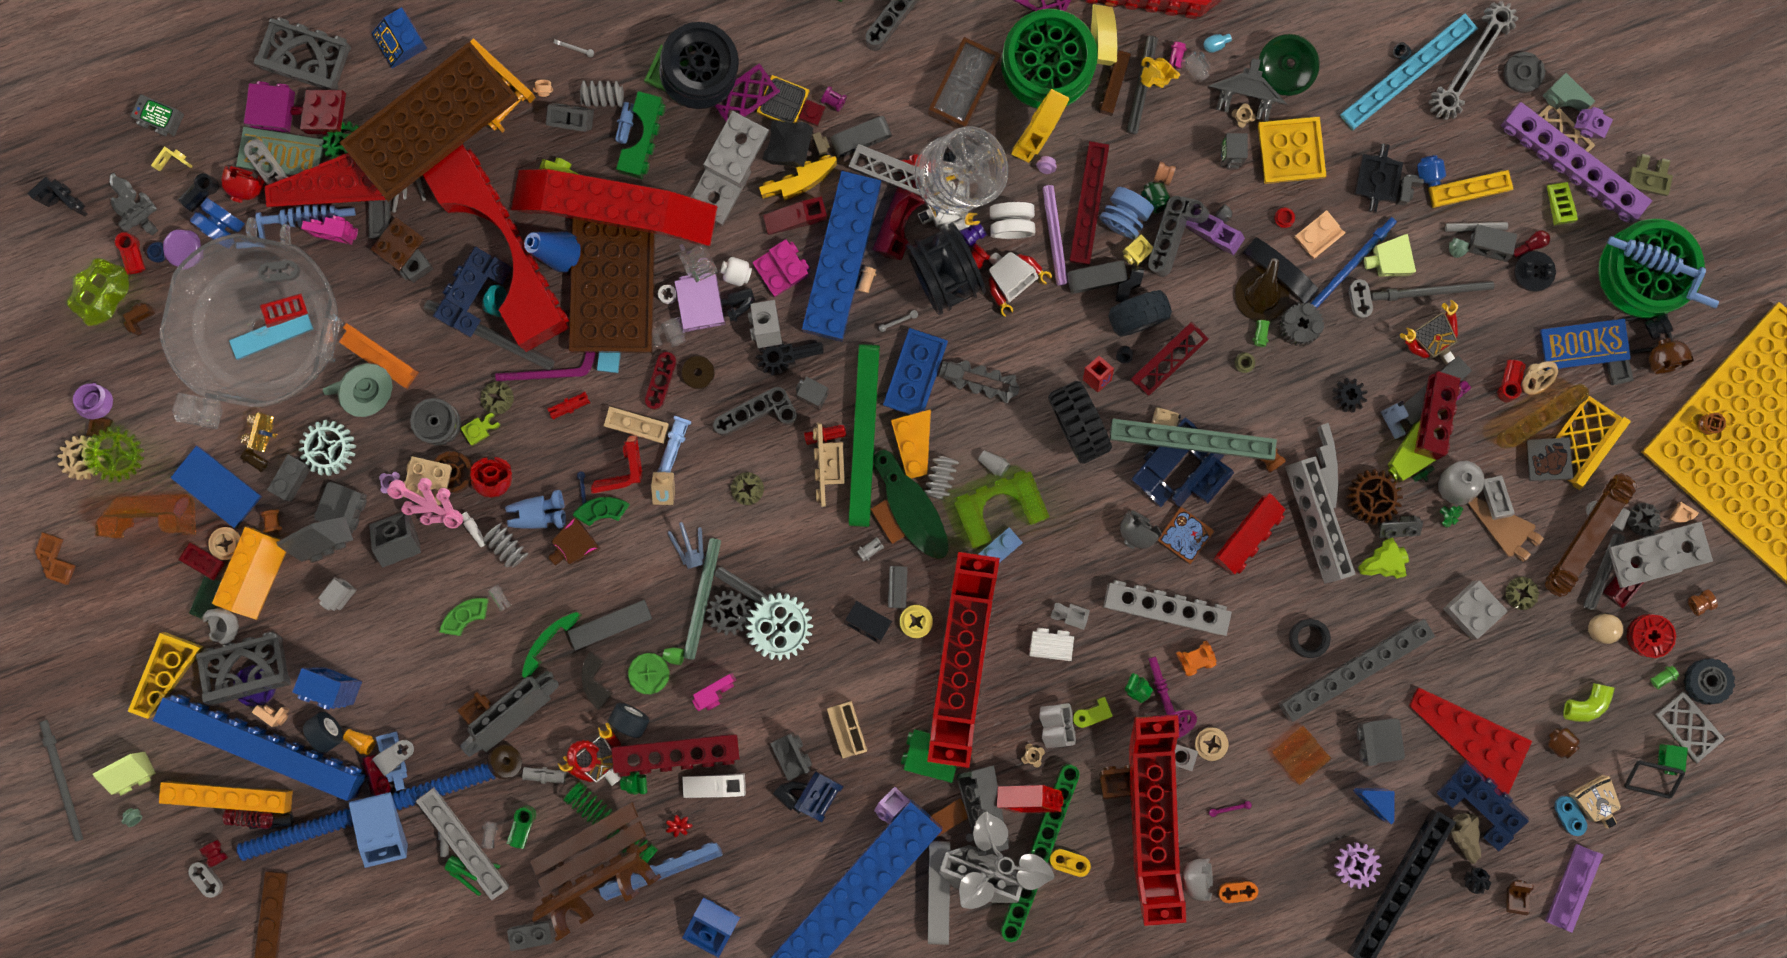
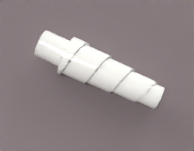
M467 512L463 513V525L480 547L485 546L487 543L483 541V536L474 519Z

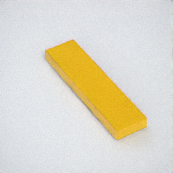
M1509 170L1429 187L1428 191L1432 208L1509 192L1513 190Z

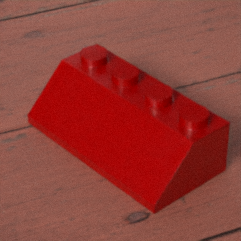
M1272 494L1263 495L1212 560L1229 574H1240L1247 565L1244 562L1248 557L1253 558L1258 552L1259 548L1257 546L1261 541L1265 542L1272 534L1270 529L1273 525L1278 526L1284 519L1283 513L1286 509Z

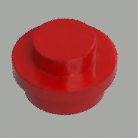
M1289 208L1279 209L1274 216L1275 223L1281 228H1289L1295 221L1294 212Z

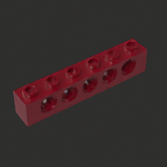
M737 734L611 747L613 773H618V777L630 776V771H639V774L652 773L651 769L660 768V772L672 771V767L681 766V770L693 769L694 764H701L702 767H712L714 762H722V765L735 764V760H740ZM715 745H720L722 748V754L718 757H714L711 752ZM695 747H699L702 751L698 759L691 757V750ZM675 749L681 753L678 761L670 759V753ZM652 752L659 753L660 760L658 763H650L649 755ZM632 754H636L639 757V763L635 766L628 764V757Z

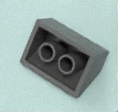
M340 517L310 524L276 543L278 547L299 561L310 560L311 563L322 560L323 557L334 554V551L346 548V543L352 541L353 538L346 517Z

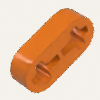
M1250 881L1224 883L1219 886L1217 894L1225 903L1252 901L1258 895V888ZM1247 885L1254 889L1253 892H1250V896H1247L1246 893H1240V890H1245ZM1227 887L1230 891H1236V894H1230L1228 899L1225 895H1222V892H1225Z

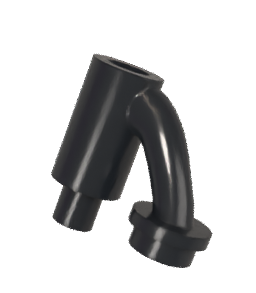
M752 288L730 293L727 298L721 299L722 307L731 305V309L727 310L731 322H738L737 317L746 312L751 307L750 304L755 302Z
M794 781L782 783L774 791L773 795L790 811L794 809L800 814L801 812L794 808L799 798L791 790L804 791L808 784Z

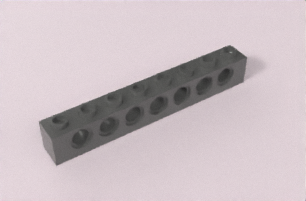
M1418 619L1280 701L1278 704L1288 721L1294 722L1433 639L1435 635L1425 619Z

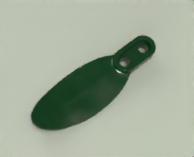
M881 450L877 452L874 456V465L886 484L889 506L899 527L907 538L923 553L937 559L944 558L949 550L948 538L942 520L932 501L913 479L904 474L895 456L890 451ZM885 456L887 458V462L885 464H882L880 460L882 457ZM893 474L897 475V480L895 482L891 480V476Z

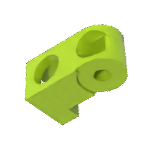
M1103 696L1096 699L1098 705L1086 710H1076L1073 713L1074 724L1084 728L1113 717L1106 698Z

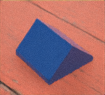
M1355 788L1353 790L1381 821L1389 824L1394 822L1395 791L1385 788Z

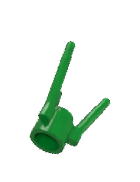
M452 855L445 865V870L450 872V876L459 880L476 895L481 896V892L461 877V875L463 874L474 881L477 880V877L465 871L466 866L460 858ZM492 863L495 868H500V865Z

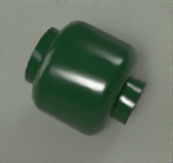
M1149 182L1141 192V196L1153 205L1154 210L1152 212L1160 213L1165 210L1170 195L1163 183Z

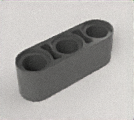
M880 116L839 132L830 137L837 157L841 158L854 153L858 144L869 147L890 138L892 133L885 117Z
M1124 261L1111 262L1066 273L1071 294L1118 285L1128 280Z

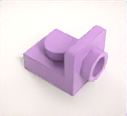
M894 787L878 803L874 811L882 821L890 824L910 800Z

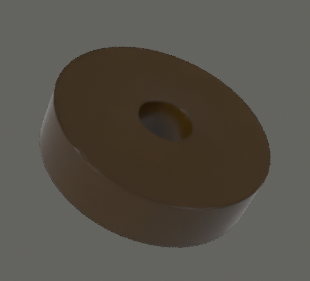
M691 357L682 367V378L693 389H704L714 380V366L705 357ZM697 369L702 370L700 376L695 375Z
M510 745L498 746L488 756V768L499 779H509L515 776L522 767L520 753ZM503 759L507 761V765L503 764Z

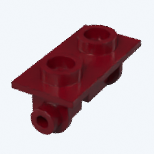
M378 754L362 758L363 763H361L366 777L369 776L368 785L371 792L370 795L373 796L392 793L388 777L382 774L372 760Z

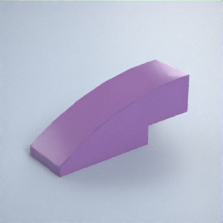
M1196 209L1194 215L1200 214L1201 210ZM1210 214L1203 223L1186 222V228L1232 255H1235L1245 239L1240 231L1224 224L1221 219Z

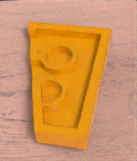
M931 409L891 420L906 476L911 479L928 474Z

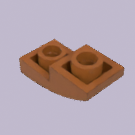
M960 798L931 815L943 827L939 835L968 818L965 805Z

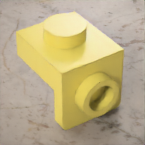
M1141 234L1123 250L1125 254L1123 257L1130 265L1134 264L1137 267L1151 254L1153 246Z

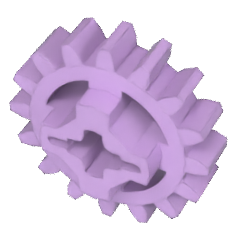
M1358 842L1354 843V847L1346 844L1347 850L1340 849L1342 855L1335 857L1339 860V863L1334 864V867L1340 869L1336 872V875L1343 876L1341 881L1343 883L1348 881L1349 887H1353L1354 884L1358 889H1361L1362 884L1369 887L1368 881L1376 882L1373 876L1380 875V872L1376 870L1377 867H1381V864L1376 862L1380 858L1379 855H1372L1375 850L1373 848L1367 850V844L1363 843L1361 847ZM1357 852H1364L1367 856L1361 858ZM1356 861L1362 863L1359 865V870L1354 868L1356 866ZM1355 873L1359 879H1353L1348 875Z

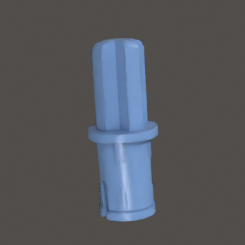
M629 102L623 103L620 119L617 120L619 125L615 141L621 144L627 143L630 128L633 126L634 104L631 103L628 111Z

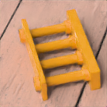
M473 38L470 41L472 45L501 76L503 81L509 87L512 86L516 90L514 93L519 99L488 124L494 131L498 128L503 133L505 129L500 122L520 101L526 99L531 103L536 97Z

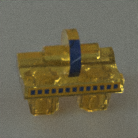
M259 412L249 414L247 425L252 426L251 433H245L241 443L247 445L246 448L264 452L270 437H277V434L271 433L274 417Z

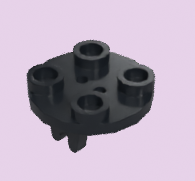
M1538 251L1528 252L1521 256L1514 270L1518 286L1532 292L1543 291L1548 288L1556 276V268L1552 259L1545 253Z

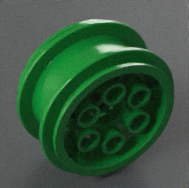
M1042 9L1029 13L1016 22L1006 37L1001 58V70L1004 81L1010 92L1019 101L1030 107L1038 109L1051 89L1069 97L1066 105L1068 106L1077 101L1091 83L1098 57L1096 42L1085 23L1066 11ZM1041 32H1046L1047 37L1044 38ZM1058 33L1060 34L1061 38L1059 40H1054L1051 38L1050 34ZM1036 37L1040 39L1041 43L1034 45L1030 40ZM1067 37L1070 41L1064 43L1063 41ZM1020 46L1029 49L1026 52L1018 51ZM1072 47L1075 53L1067 54L1065 48ZM1032 57L1036 62L1034 64H1027L1025 58ZM1053 57L1052 63L1050 61L1045 63L1046 58L1050 59ZM1070 61L1081 62V67L1073 66ZM1067 67L1070 72L1062 74L1059 68ZM1034 70L1035 75L1028 81L1024 76ZM1046 71L1049 73L1050 77L1048 79H1043L1040 77L1039 73H1044ZM1056 77L1061 85L1060 88H1054L1053 79Z
M1647 219L1631 225L1614 236L1625 242H1629L1631 239L1636 240L1637 243L1639 241L1644 242V247L1651 241L1655 246L1661 247V251L1663 249L1667 250L1668 256L1670 251L1676 255V259L1678 257L1683 259L1684 265L1697 270L1700 267L1705 268L1704 256L1697 240L1688 230L1675 222L1665 219ZM1606 244L1599 260V281L1606 297L1619 310L1639 318H1654L1663 313L1667 314L1677 310L1690 301L1687 299V295L1694 277L1680 272L1677 278L1674 274H1671V270L1666 273L1662 269L1660 271L1654 270V266L1651 272H1649L1646 263L1644 265L1640 264L1639 258L1637 263L1631 259L1632 253L1627 257L1622 249ZM1624 269H1633L1632 274L1626 276ZM1638 275L1643 277L1642 283L1638 281ZM1658 283L1663 284V291L1658 288ZM1647 287H1649L1648 298L1642 295Z

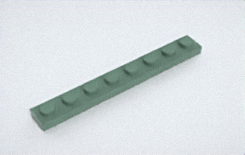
M1120 419L1111 420L1109 438L1111 441L1272 461L1275 460L1277 439Z

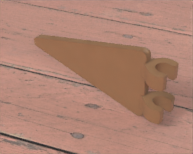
M1475 498L1468 503L1509 557L1515 555L1524 562L1531 555L1527 550L1520 547L1524 541L1528 539L1533 545L1537 546L1544 540L1541 535L1533 531L1535 525L1513 515L1512 517L1493 520L1487 502Z

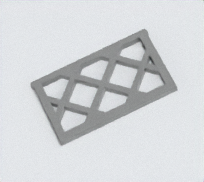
M1684 691L1655 714L1682 747H1688L1687 753L1696 763H1699L1700 760L1725 740ZM1682 698L1689 704V710L1678 709V702ZM1667 711L1673 712L1672 724H1668L1662 716ZM1678 712L1688 713V726L1677 725ZM1693 714H1697L1701 718L1703 727L1692 726ZM1677 728H1687V741H1683L1676 733ZM1692 729L1703 730L1702 742L1691 741ZM1707 730L1712 731L1718 738L1713 743H1707ZM1691 744L1702 745V751L1698 756L1692 752Z

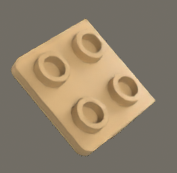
M412 456L406 468L405 487L425 498L422 491L418 489V483L421 478H427L432 482L430 490L437 505H442L441 501L436 498V495L440 488L447 489L452 467L447 464Z

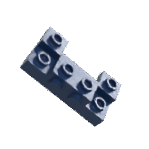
M473 247L463 266L459 265L453 274L455 279L452 284L448 283L442 293L445 296L432 317L471 338L481 320L467 312L487 278L502 285L512 267L498 258L492 257L478 247Z
M1186 417L1177 425V427L1198 429ZM1158 447L1155 451L1151 449L1143 458L1146 462L1131 478V481L1161 508L1175 492L1163 480L1188 451L1200 461L1207 455V452Z
M1466 760L1437 791V794L1452 808L1465 797L1494 824L1483 834V837L1497 851H1500L1529 822V818L1512 803L1513 799L1508 793H1502L1497 789L1498 785L1490 777L1486 778Z

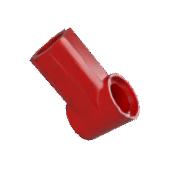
M125 232L118 234L115 238V245L120 250L127 275L141 273L146 270L139 249V239ZM130 238L131 243L129 247L125 248L124 241Z
M1507 360L1502 384L1497 394L1503 402H1511L1521 394V383L1526 366L1522 361ZM1506 387L1512 389L1513 396H1509L1506 393Z

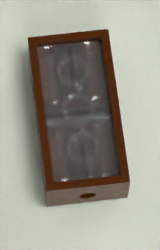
M963 37L929 107L928 115L965 132L1000 61L1001 54Z

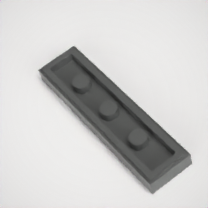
M1456 356L1440 372L1461 378V381L1472 370L1459 356ZM1427 384L1403 404L1409 414L1404 419L1410 426L1421 418Z
M642 600L569 630L568 634L574 649L578 650L653 618L646 601Z

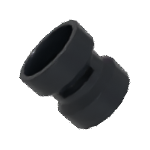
M1665 313L1659 315L1655 321L1648 320L1644 322L1653 340L1660 338L1661 333L1668 334L1673 332V327Z

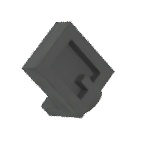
M1411 174L1403 177L1399 183L1396 205L1404 206L1410 202L1414 194V188H1411V186L1420 187L1424 184V179H1419L1417 175Z

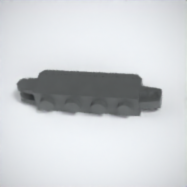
M545 671L536 679L533 677L525 678L468 725L470 736L460 745L463 752L469 757L481 749L487 753L551 700L549 695L559 686L558 681L553 679L552 672Z

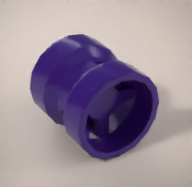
M980 223L960 230L961 235L970 248L975 245L976 240L987 236Z

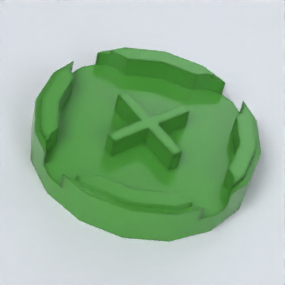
M646 653L639 655L632 661L628 670L630 684L636 691L642 694L660 692L669 681L670 670L668 664L657 654Z

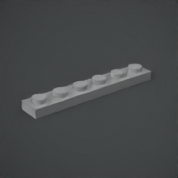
M435 787L416 800L472 875L477 877L476 881L491 900L510 887Z

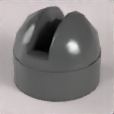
M1223 204L1214 216L1223 222L1229 221L1228 217L1232 218L1233 213L1226 204Z

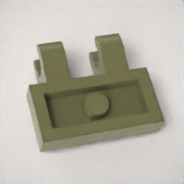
M1641 154V156H1638L1636 167L1630 168L1627 182L1639 191L1668 196L1673 175L1667 174L1670 160L1663 158L1658 160L1655 172L1647 170L1650 161L1649 155Z

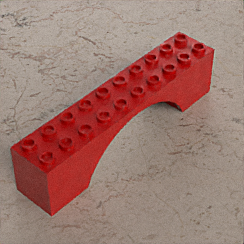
M462 144L423 174L438 203L448 213H467L482 217L496 225L505 235L513 258V278L509 293L499 308V312L517 344L525 352H528L569 329L566 323L569 319L560 306L557 307L559 301L550 288L547 289L550 285L540 271L537 272L540 268L536 260L530 253L527 254L528 251H526L524 245L525 241L520 236H517L520 232L512 220L508 219L510 214L501 201H498L500 197L495 188L489 183L491 181L486 172L479 166L481 163L476 154L473 153L471 148L467 150Z

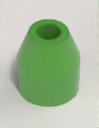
M675 647L664 649L663 659L670 664L681 666L684 660V649Z

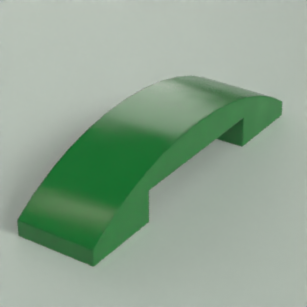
M580 612L562 617L550 625L538 637L526 657L522 671L524 678L530 677L542 663L536 658L540 651L561 627L569 631L582 616Z

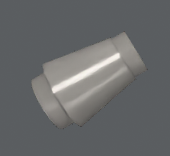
M985 450L978 459L995 476L1003 477L1010 466L1007 459Z

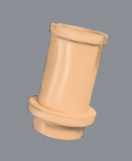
M864 266V269H861L862 275L856 289L869 293L873 278L877 274H875L876 269Z

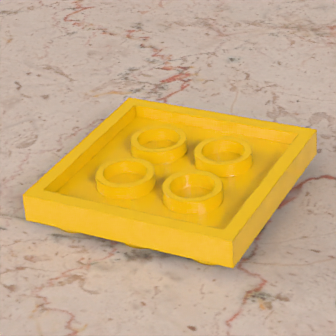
M1320 117L1258 123L1264 184L1326 178Z

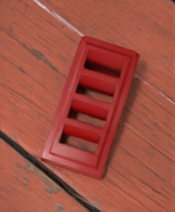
M302 294L260 305L267 328L308 314ZM297 301L300 311L296 312L293 302ZM289 304L292 313H287L285 305ZM281 307L282 316L278 314L277 308ZM270 310H273L275 318L271 319Z

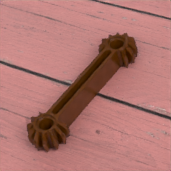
M1623 473L1616 474L1606 484L1603 494L1558 564L1553 566V569L1546 577L1545 586L1550 593L1562 597L1566 596L1575 587L1576 582L1579 580V575L1621 510L1633 498L1632 496L1636 492L1637 484L1631 477Z

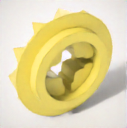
M920 605L909 606L902 612L900 617L902 631L912 638H921L927 635L933 625L931 613ZM910 614L916 618L924 616L920 621L922 629L917 625L909 628L912 623Z

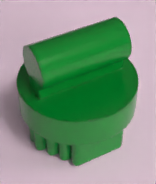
M1134 673L1131 674L1125 687L1128 696L1140 703L1150 698L1153 691L1147 680L1143 677L1139 678Z
M632 771L630 776H622L620 780L621 790L633 795L638 793L646 794L648 792L645 774Z

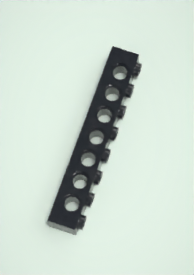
M1433 809L1430 811L1349 948L1348 954L1354 958H1376L1454 827L1455 821L1439 811Z

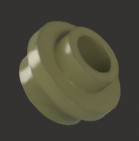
M1241 353L1235 358L1234 364L1239 372L1249 373L1255 367V359L1249 353ZM1242 360H1247V367L1242 366Z

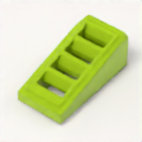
M1568 182L1547 185L1554 226L1576 222L1578 217ZM1563 189L1564 193L1555 194L1554 190ZM1565 197V200L1557 201L1556 198ZM1566 204L1567 208L1559 209V205ZM1568 212V216H1561L1560 213Z

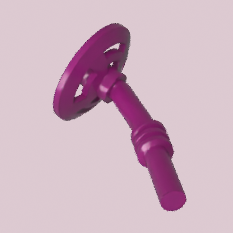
M1156 656L1150 657L1148 660L1155 679V689H1158L1156 692L1160 694L1167 715H1178L1180 729L1178 738L1194 728L1197 716L1191 710L1174 711L1167 692L1169 690L1166 687L1167 683H1164L1166 679L1162 677Z

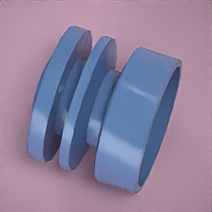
M1117 187L1110 198V201L1115 206L1106 205V212H1102L1099 219L1117 234L1130 239H1136L1139 235L1138 231L1143 228L1139 220L1147 221L1154 207L1141 195L1127 188Z

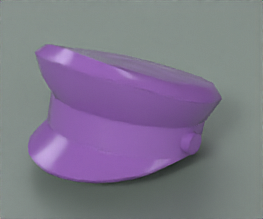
M174 230L164 240V255L172 265L186 267L191 265L200 255V239L193 231Z
M96 383L85 384L74 393L73 403L76 411L82 417L99 419L107 415L111 410L113 397L106 388Z

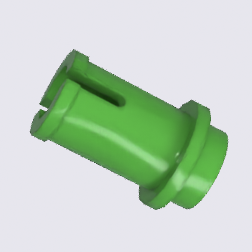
M1257 320L1255 338L1252 341L1255 346L1266 347V343H1269L1267 335L1270 322Z
M1666 666L1663 672L1650 680L1653 686L1659 690L1670 681H1676L1679 673L1673 666Z

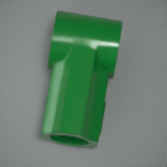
M523 806L515 812L514 822L506 844L515 848H525L533 821L536 819V810L532 806ZM522 811L529 813V821H524L521 818Z

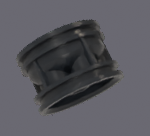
M953 222L948 224L947 229L942 226L939 228L940 232L921 241L919 239L914 240V245L910 243L905 244V249L915 274L929 302L939 316L943 314V309L945 308L947 311H950L952 306L970 297L972 299L977 298L976 293L979 292L981 295L986 293L984 281L972 253Z

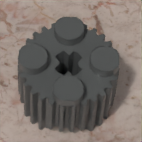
M1298 303L1286 310L1281 317L1282 320H1280L1281 324L1279 325L1281 327L1279 332H1282L1281 336H1284L1283 340L1286 339L1287 342L1290 341L1291 345L1294 343L1295 346L1298 344L1299 346H1305L1315 341L1324 329V322H1322L1324 318H1321L1320 310H1316L1317 307L1310 303ZM1300 321L1305 324L1304 328L1298 326Z

